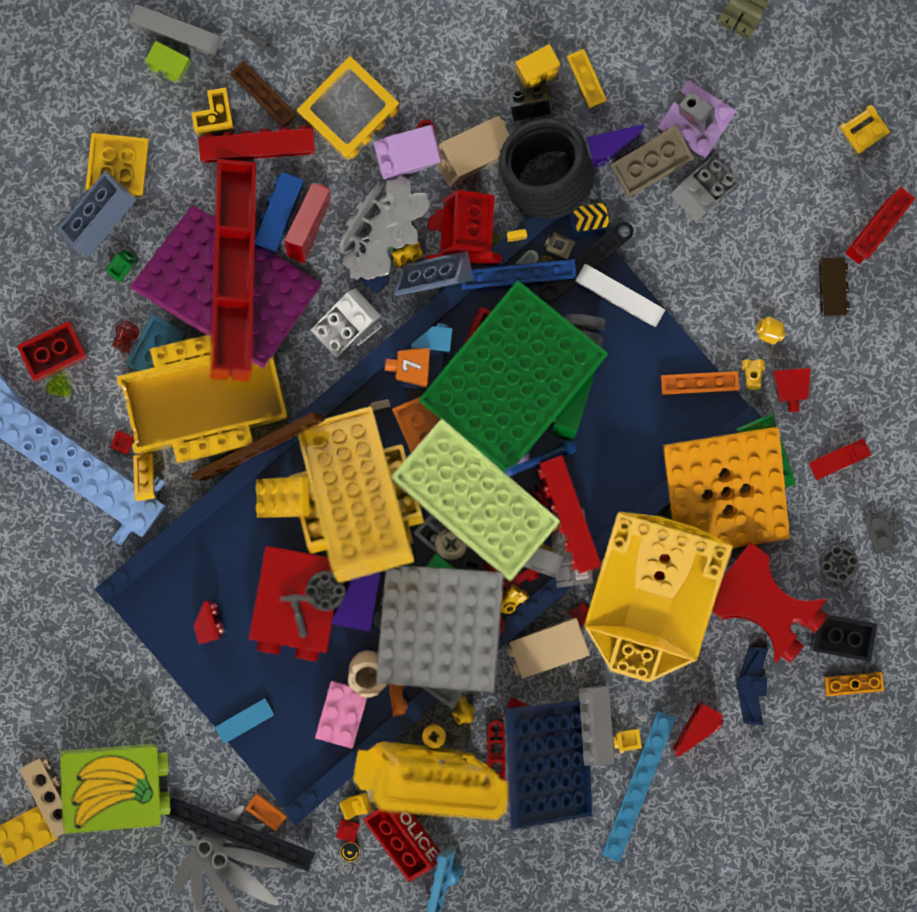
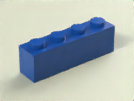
M284 172L281 173V176L276 177L274 182L276 189L274 194L271 193L268 197L267 204L269 206L267 211H263L260 222L262 224L260 229L255 230V245L277 254L304 187V180Z

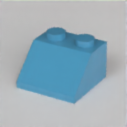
M437 324V327H431L411 344V349L429 348L431 351L444 352V355H450L452 328H449L447 324Z

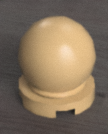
M364 650L358 652L349 664V686L359 693L361 697L377 696L386 687V684L376 683L379 653L376 651Z

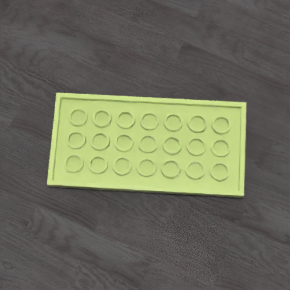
M443 419L436 424L391 477L398 486L499 573H503L504 577L509 581L513 579L560 522Z

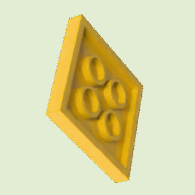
M91 133L85 190L89 191L100 176L107 171L126 187L132 195L144 196L150 140L148 138Z

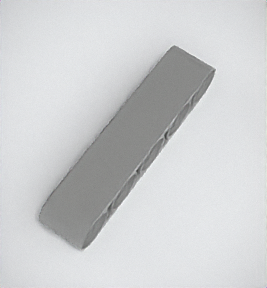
M140 5L134 6L128 21L134 27L139 26V29L152 34L156 33L157 36L170 41L173 39V42L189 48L192 46V49L205 54L209 53L213 57H215L222 39L214 33Z
M538 547L523 566L548 576L557 577L563 557Z

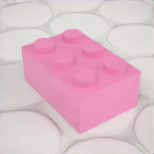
M332 680L315 738L353 749L367 697L359 696V693L351 689L349 684Z

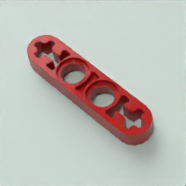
M492 720L487 727L488 767L491 768L494 762L501 763L502 770L497 772L496 775H503V778L499 779L505 780V728L500 720ZM494 723H498V726L502 727L501 730H498V737L502 736V740H490V736L494 737V731L490 730L491 727H494ZM495 742L500 743L502 746V750L499 753L491 751V745Z

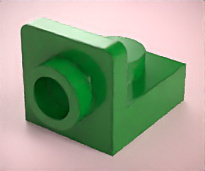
M123 250L115 255L105 271L120 283L139 261L135 259L131 252Z

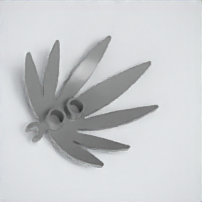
M244 805L231 810L223 815V817L235 821L243 811ZM252 824L247 826L260 831L264 828L265 824ZM192 830L187 832L191 836L190 841L182 838L181 842L186 846L193 847V850L186 856L178 869L173 893L177 894L184 887L191 870H193L191 892L197 911L201 908L203 898L202 871H205L212 890L228 912H240L216 872L243 893L274 906L279 905L277 899L258 880L228 860V858L248 865L269 868L285 867L287 863L256 851L224 847V843H231V841L205 832L200 841Z

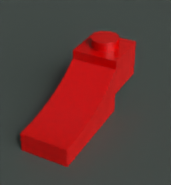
M861 438L809 462L808 465L815 480H819L868 458L872 454L865 439Z

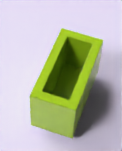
M157 41L154 42L145 59L149 70L157 74L159 71L166 74L165 78L172 82L176 80L181 82L191 64V60L188 57Z

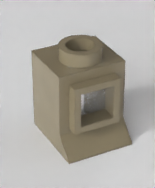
M554 232L553 236H548L544 246L547 247V253L559 259L567 260L576 241Z

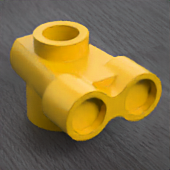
M419 242L411 245L406 243L404 247L396 249L391 254L395 265L400 268L409 259L412 262L418 261L422 257L423 251Z
M746 359L742 361V371L745 372L747 389L755 391L761 388L762 371L765 370L764 360L752 361Z
M512 585L506 591H502L501 612L506 615L514 612L517 605L529 598L528 593L523 589L520 590L515 585Z
M463 693L455 706L456 709L452 711V716L459 725L475 720L473 715L475 714V709L470 703L468 704L467 697Z

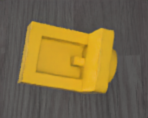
M639 729L615 732L616 737H613L614 748L618 749L619 753L642 748Z

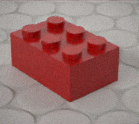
M70 321L17 345L28 372L35 382L42 381L89 358L74 324Z

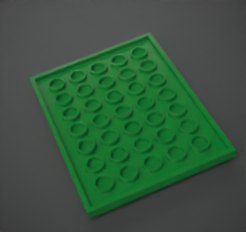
M517 280L418 401L438 418L443 419L478 451L506 473L507 468L517 465L604 361L608 353Z

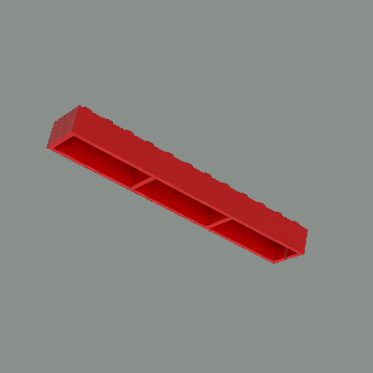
M217 160L215 173L209 379L227 380L228 377H231L232 381L249 382L252 373L256 162Z

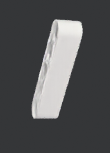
M584 264L575 282L654 327L657 326L665 312V309L586 264Z

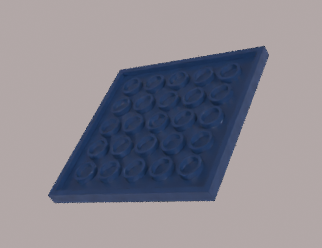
M580 700L505 709L510 830H520L592 816L590 766H584Z

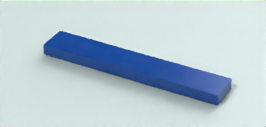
M575 259L471 269L473 281L461 283V290L514 285L517 280L525 284L575 279Z

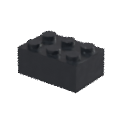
M829 615L816 633L812 632L809 650L871 662L877 624Z

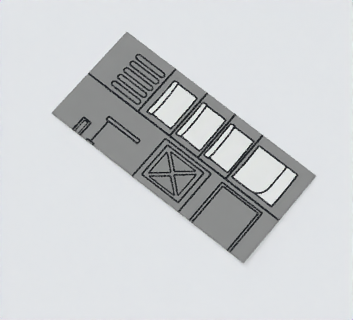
M581 509V510H582V513H583V516H584V518H585L584 509ZM557 527L555 532H551L553 553L563 557L558 576L556 577L557 588L593 583L592 570L578 574L577 570L573 571L570 560H572L571 553L566 552L563 544L566 541L564 534L560 535Z

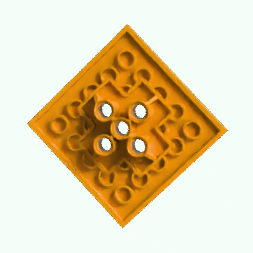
M778 427L663 445L672 521L696 527L733 545L732 548L748 546L750 543L756 545L790 539ZM723 468H727L723 475H719ZM747 483V487L744 490H740L742 485ZM724 487H729L727 492L721 493ZM705 490H710L707 496H702ZM726 505H731L729 510L723 511Z

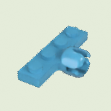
M448 846L444 852L441 851L437 857L438 865L433 873L435 879L430 887L431 897L426 904L428 907L427 912H440L443 908L447 888L455 885L463 876L462 865L459 862L453 865L456 849Z

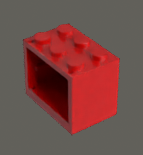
M457 190L443 199L440 254H452L463 251L468 253L491 251L495 195Z

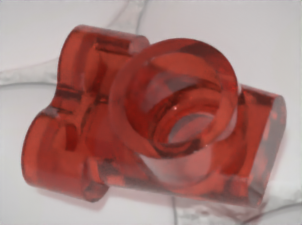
M121 320L120 325L115 329L116 337L113 340L112 347L119 349L120 352L129 353L130 341L136 340L138 337V326L127 320Z

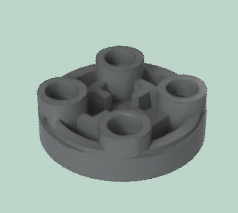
M832 545L821 554L819 568L827 580L834 583H845L855 576L858 570L859 559L851 548L845 545Z
M322 571L313 575L308 581L306 596L317 599L315 603L310 602L313 607L323 611L332 610L342 603L345 597L344 582L338 583L333 572Z

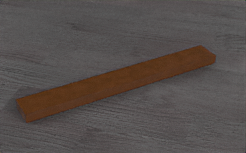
M312 412L192 473L193 480L207 481L324 422V415Z

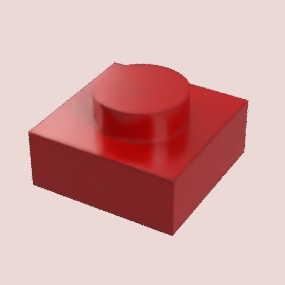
M341 818L336 838L355 843L360 823Z

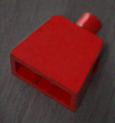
M810 368L771 372L778 402L788 403V413L800 412L799 401L808 399Z

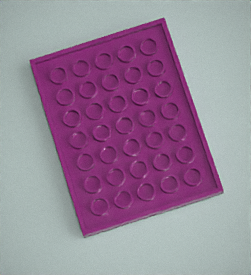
M192 205L132 282L130 289L211 337L214 218ZM255 244L252 362L264 369L323 283L267 249Z

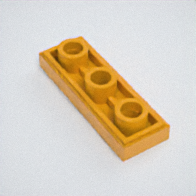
M881 671L824 677L826 696L884 691ZM857 681V686L853 688L852 682Z

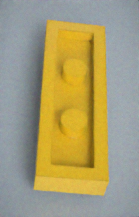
M585 49L568 55L566 57L588 108L591 109L607 102Z
M152 452L133 456L135 500L137 502L155 498L154 456Z

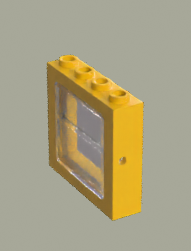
M349 56L297 109V112L344 159L348 160L349 158L354 159L360 151L358 149L363 144L366 146L373 139L372 135L376 131L380 132L386 126L385 121L389 117L394 118L398 114L400 104Z

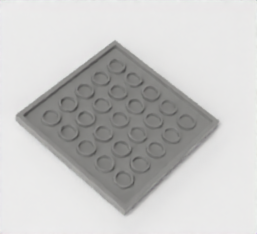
M397 566L386 569L376 683L495 692L503 573Z

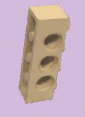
M41 757L19 770L54 838L65 833L63 830V818H58L55 813L56 809L62 810V792L59 788L61 783L57 776H53L50 761ZM39 774H43L46 777L45 784H41L38 781ZM48 791H51L55 794L54 801L48 800Z

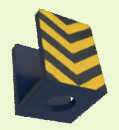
M606 203L580 206L573 213L569 214L573 237L606 233L610 227Z

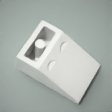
M355 288L347 292L311 331L337 358L365 333L381 315Z

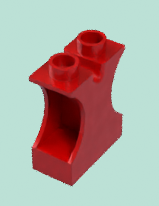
M750 543L723 576L711 613L721 621L741 618L756 623L767 633L772 642L774 663L778 664L784 658L791 664L805 646L797 640L798 636L791 631V627L799 625L803 629L807 627L816 633L829 616V614L821 609L825 605L826 600L821 598L813 601H803L785 594L776 585L771 576L769 568L770 557L753 543Z

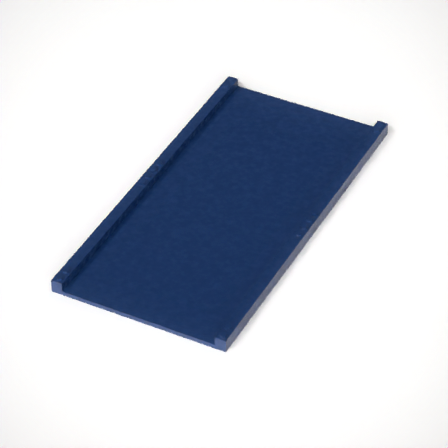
M569 214L556 219H537L536 217L529 216L513 230L525 229L527 239L507 242L506 236L491 249L492 252L502 256L501 263L473 264L471 269L516 265V262L529 250L537 252L539 256L537 263L562 260L547 253V247L544 246L548 236H553L554 232L576 241L567 260L575 259L602 236L601 234L573 237ZM556 240L553 247L562 251L565 244ZM616 252L612 253L594 268L665 309ZM547 281L523 284L562 317L566 314H579L606 320L605 330L594 333L601 334L604 337L602 349L608 353V356L596 369L581 421L573 439L576 444V452L568 456L558 455L564 459L580 507L584 509L586 524L601 562L605 557L618 512L654 516L669 503L663 445L737 433V428L763 417L753 406H749L737 391L662 395L661 375L719 372L666 309L659 323L654 327L578 283L574 284L552 302L545 301L540 295V289ZM461 283L446 287L288 424L312 412L323 414L324 418L327 419L367 408L373 402L388 399L391 408L373 412L383 448L387 449L402 444L407 459L410 456V449L392 410L408 402L407 388L401 387L402 381L396 380V371H385L386 359L397 360L398 351L411 348V344L431 327H437V324H447L449 328H452L450 355L443 354V371L461 349L476 309L482 307L493 311L513 285L461 290ZM550 286L546 287L544 293L547 297H553L555 289ZM551 423L529 450L530 459L559 447L560 443L564 441V439L551 436L554 423ZM298 435L241 463L94 589L106 604H110L214 727L264 698L267 699L275 715L230 740L228 743L283 806V811L295 825L354 775L356 757L359 750L368 751L377 743L393 742L440 701L420 686L404 685V691L402 692L403 698L407 701V710H405L402 716L393 717L389 684H386V687L377 696L367 697L353 749L316 739L317 729L331 681L349 684V664L352 658L358 652L364 650H372L379 653L381 631L374 623L370 631L333 625L329 651L327 653L319 652L318 661L296 658V647L281 645L280 654L257 651L258 641L249 639L266 546L310 553L300 517L257 518L256 479L288 478L290 475L307 471ZM539 464L508 476L528 494L529 489L536 491L535 484L542 486L537 468H540ZM547 499L549 505H541L553 514L550 505L553 504L552 500ZM419 504L423 520L425 521L431 513ZM422 523L410 526L414 542L410 544L414 562L400 566L426 567L437 554L414 534ZM551 533L543 542L544 545L552 548ZM467 545L465 552L459 558L443 559L455 569L460 570L467 549L474 550ZM327 550L314 553L315 555L329 557ZM484 560V562H483L481 571H483V569H484V566H485V563H486L485 560ZM523 566L516 575L526 571L529 568ZM383 570L381 573L374 615L383 608L380 605L382 598H384L386 570ZM540 572L538 573V578L530 582L528 579L522 581V586L519 589L525 590L529 598L517 605L514 612L507 615L501 612L500 618L504 621V629L499 635L498 650L572 586L557 588L556 577ZM352 579L344 581L345 593ZM503 583V590H502V591L508 590V589H506V587H505V585H504V583ZM213 600V603H217L219 608L218 620L223 622L225 628L224 637L199 644L194 624L204 602Z

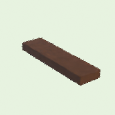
M244 61L230 73V76L283 128L297 116Z

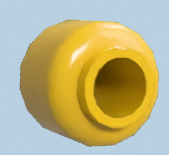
M772 317L762 318L756 326L758 338L771 345L782 341L786 334L784 324Z

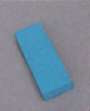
M264 698L217 725L215 729L225 744L274 716L275 713L267 699Z

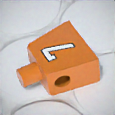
M430 349L398 351L397 360L386 359L385 371H396V380L427 387Z

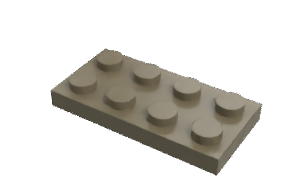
M674 125L609 165L626 196L629 198L694 160V157L678 127Z

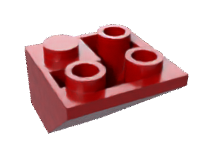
M213 600L204 602L194 624L199 644L224 637L225 628L223 622L218 620L217 614H220L217 603H213Z

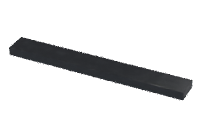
M174 797L170 801V814L165 815L305 871L310 870L316 853Z

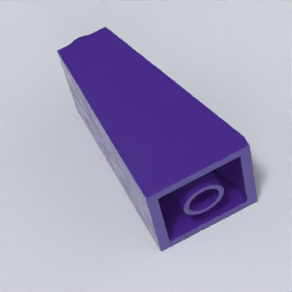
M382 571L352 579L331 624L367 631L372 629Z

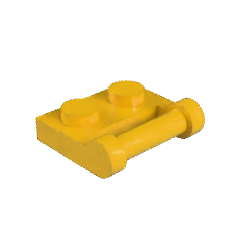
M873 105L866 107L864 112L848 123H843L839 126L857 154H860L890 133ZM868 117L872 118L873 121L855 134L851 133L850 130Z

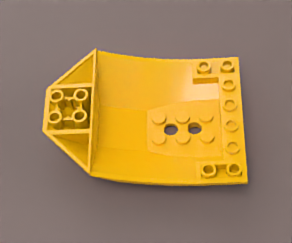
M618 512L584 625L612 672L651 682L698 659L707 624L733 545L696 527L666 518ZM668 554L671 559L664 562L660 559V555ZM662 571L665 574V578L657 580L654 577V573Z

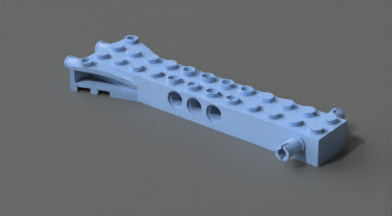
M0 373V439L121 522L120 528L111 538L113 541L122 546L127 536L133 531L141 537H146L167 507L156 497L166 482L155 476V498L136 502L134 482L26 408Z

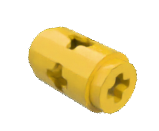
M432 722L426 725L422 736L425 745L430 748H438L444 744L446 731L441 724ZM435 731L437 739H433V736H430L431 732Z

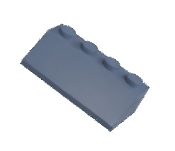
M105 171L57 229L73 249L89 257L137 199L126 187Z

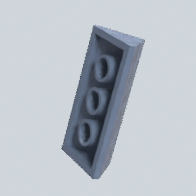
M463 251L403 265L394 295L412 294L473 281L468 252Z

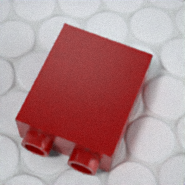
M266 546L249 639L258 641L257 651L280 654L281 645L296 647L295 657L310 661H318L319 652L327 653L329 651L333 624L331 623L336 608L323 611L313 607L309 601L298 600L299 611L302 613L308 636L300 638L294 617V607L291 606L292 602L280 601V598L283 596L306 595L307 583L313 575L322 571L333 572L329 557Z

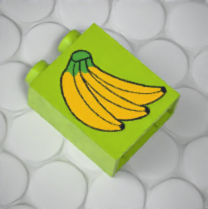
M142 744L60 751L62 814L65 834L161 826L160 815L170 814L169 792H159V776H168L167 753H157L156 745Z

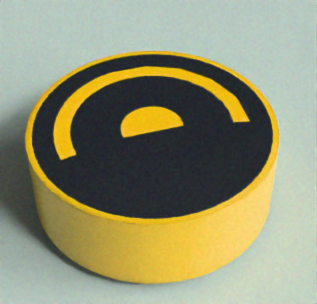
M352 842L344 843L340 850L341 857L348 862L355 861L360 854L359 846Z

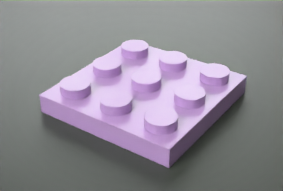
M688 80L681 92L686 96L693 92L715 108V120L702 134L679 114V105L674 102L657 129L664 132L676 125L689 150L706 159L736 110Z

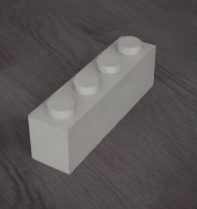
M609 686L579 688L584 766L597 767L614 764Z

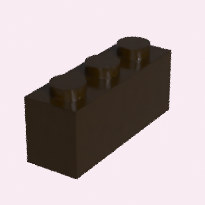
M822 258L819 260L820 318L844 317L849 312V301H846V293L849 292V283L846 282L848 263H845V258Z

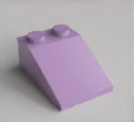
M433 125L392 135L373 142L383 179H397L399 175L404 177L442 162Z

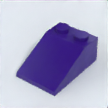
M644 125L587 137L585 143L593 166L595 168L606 166L607 162L641 136Z

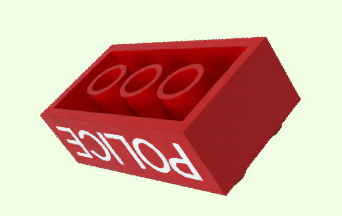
M377 807L363 819L408 882L431 870L438 863L436 860L441 851L412 812L380 810Z

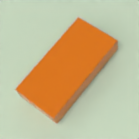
M256 793L245 808L275 832L287 818L286 814L258 793Z

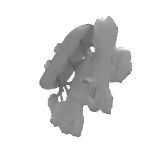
M399 175L397 179L393 178L387 181V194L383 199H380L382 194L381 186L374 187L364 203L359 202L356 207L358 213L355 218H350L346 225L349 228L341 240L339 249L340 252H346L355 242V251L349 252L343 258L344 266L350 270V278L359 279L363 277L369 280L377 276L381 277L389 274L391 260L387 252L388 247L393 246L398 249L404 247L406 243L409 245L418 243V231L411 225V221L423 217L430 208V201L426 193H415L412 195L411 181L402 175ZM386 201H389L390 205H386L384 203ZM377 205L381 211L374 218L370 219L369 217ZM366 222L369 223L372 227L370 234L360 238L358 235ZM360 242L365 245L366 252L364 254L359 249L361 247ZM356 251L359 253V257L355 256Z

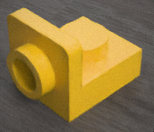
M367 793L355 794L339 802L346 820L356 815L368 814L373 811Z

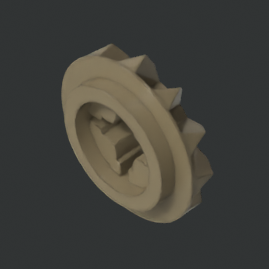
M449 529L441 531L436 538V549L446 559H457L466 550L467 544ZM445 537L450 540L458 538L455 543L457 551L451 547L446 550L444 549L448 544Z

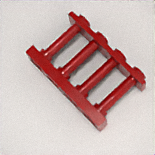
M900 186L894 195L891 194L847 249L845 255L858 265L864 259L868 260L916 198Z

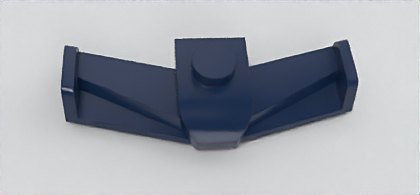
M749 646L739 678L737 679L736 689L738 690L743 723L763 725L758 696L766 697L767 677L760 676L769 648Z

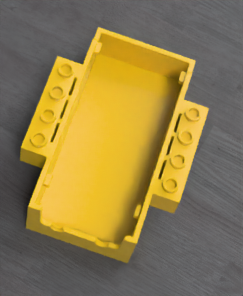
M208 335L151 348L154 368L116 377L126 399L129 419L134 433L135 443L132 444L134 453L145 454L173 447L177 463H183L241 449L254 442L251 428L290 419L275 356H272L264 369L252 362V373L249 382L232 381L231 377H228L227 380L209 379L211 337Z
M372 407L327 418L324 422L299 434L298 438L307 471L290 475V477L309 478V516H301L300 519L310 553L328 551L332 570L338 583L414 562L406 527L424 523L419 503L391 479L394 473L406 461L405 451L402 444L387 449L383 448Z

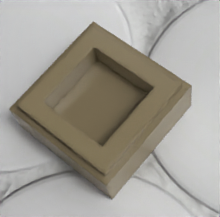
M388 399L370 404L373 412L391 408Z

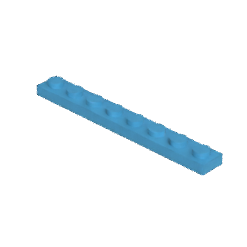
M657 710L602 851L603 856L618 862L621 861L676 717Z

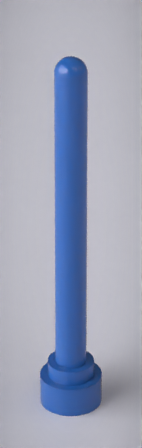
M572 439L564 440L560 443L559 447L507 468L506 474L511 476L561 454L571 455L576 452V444Z

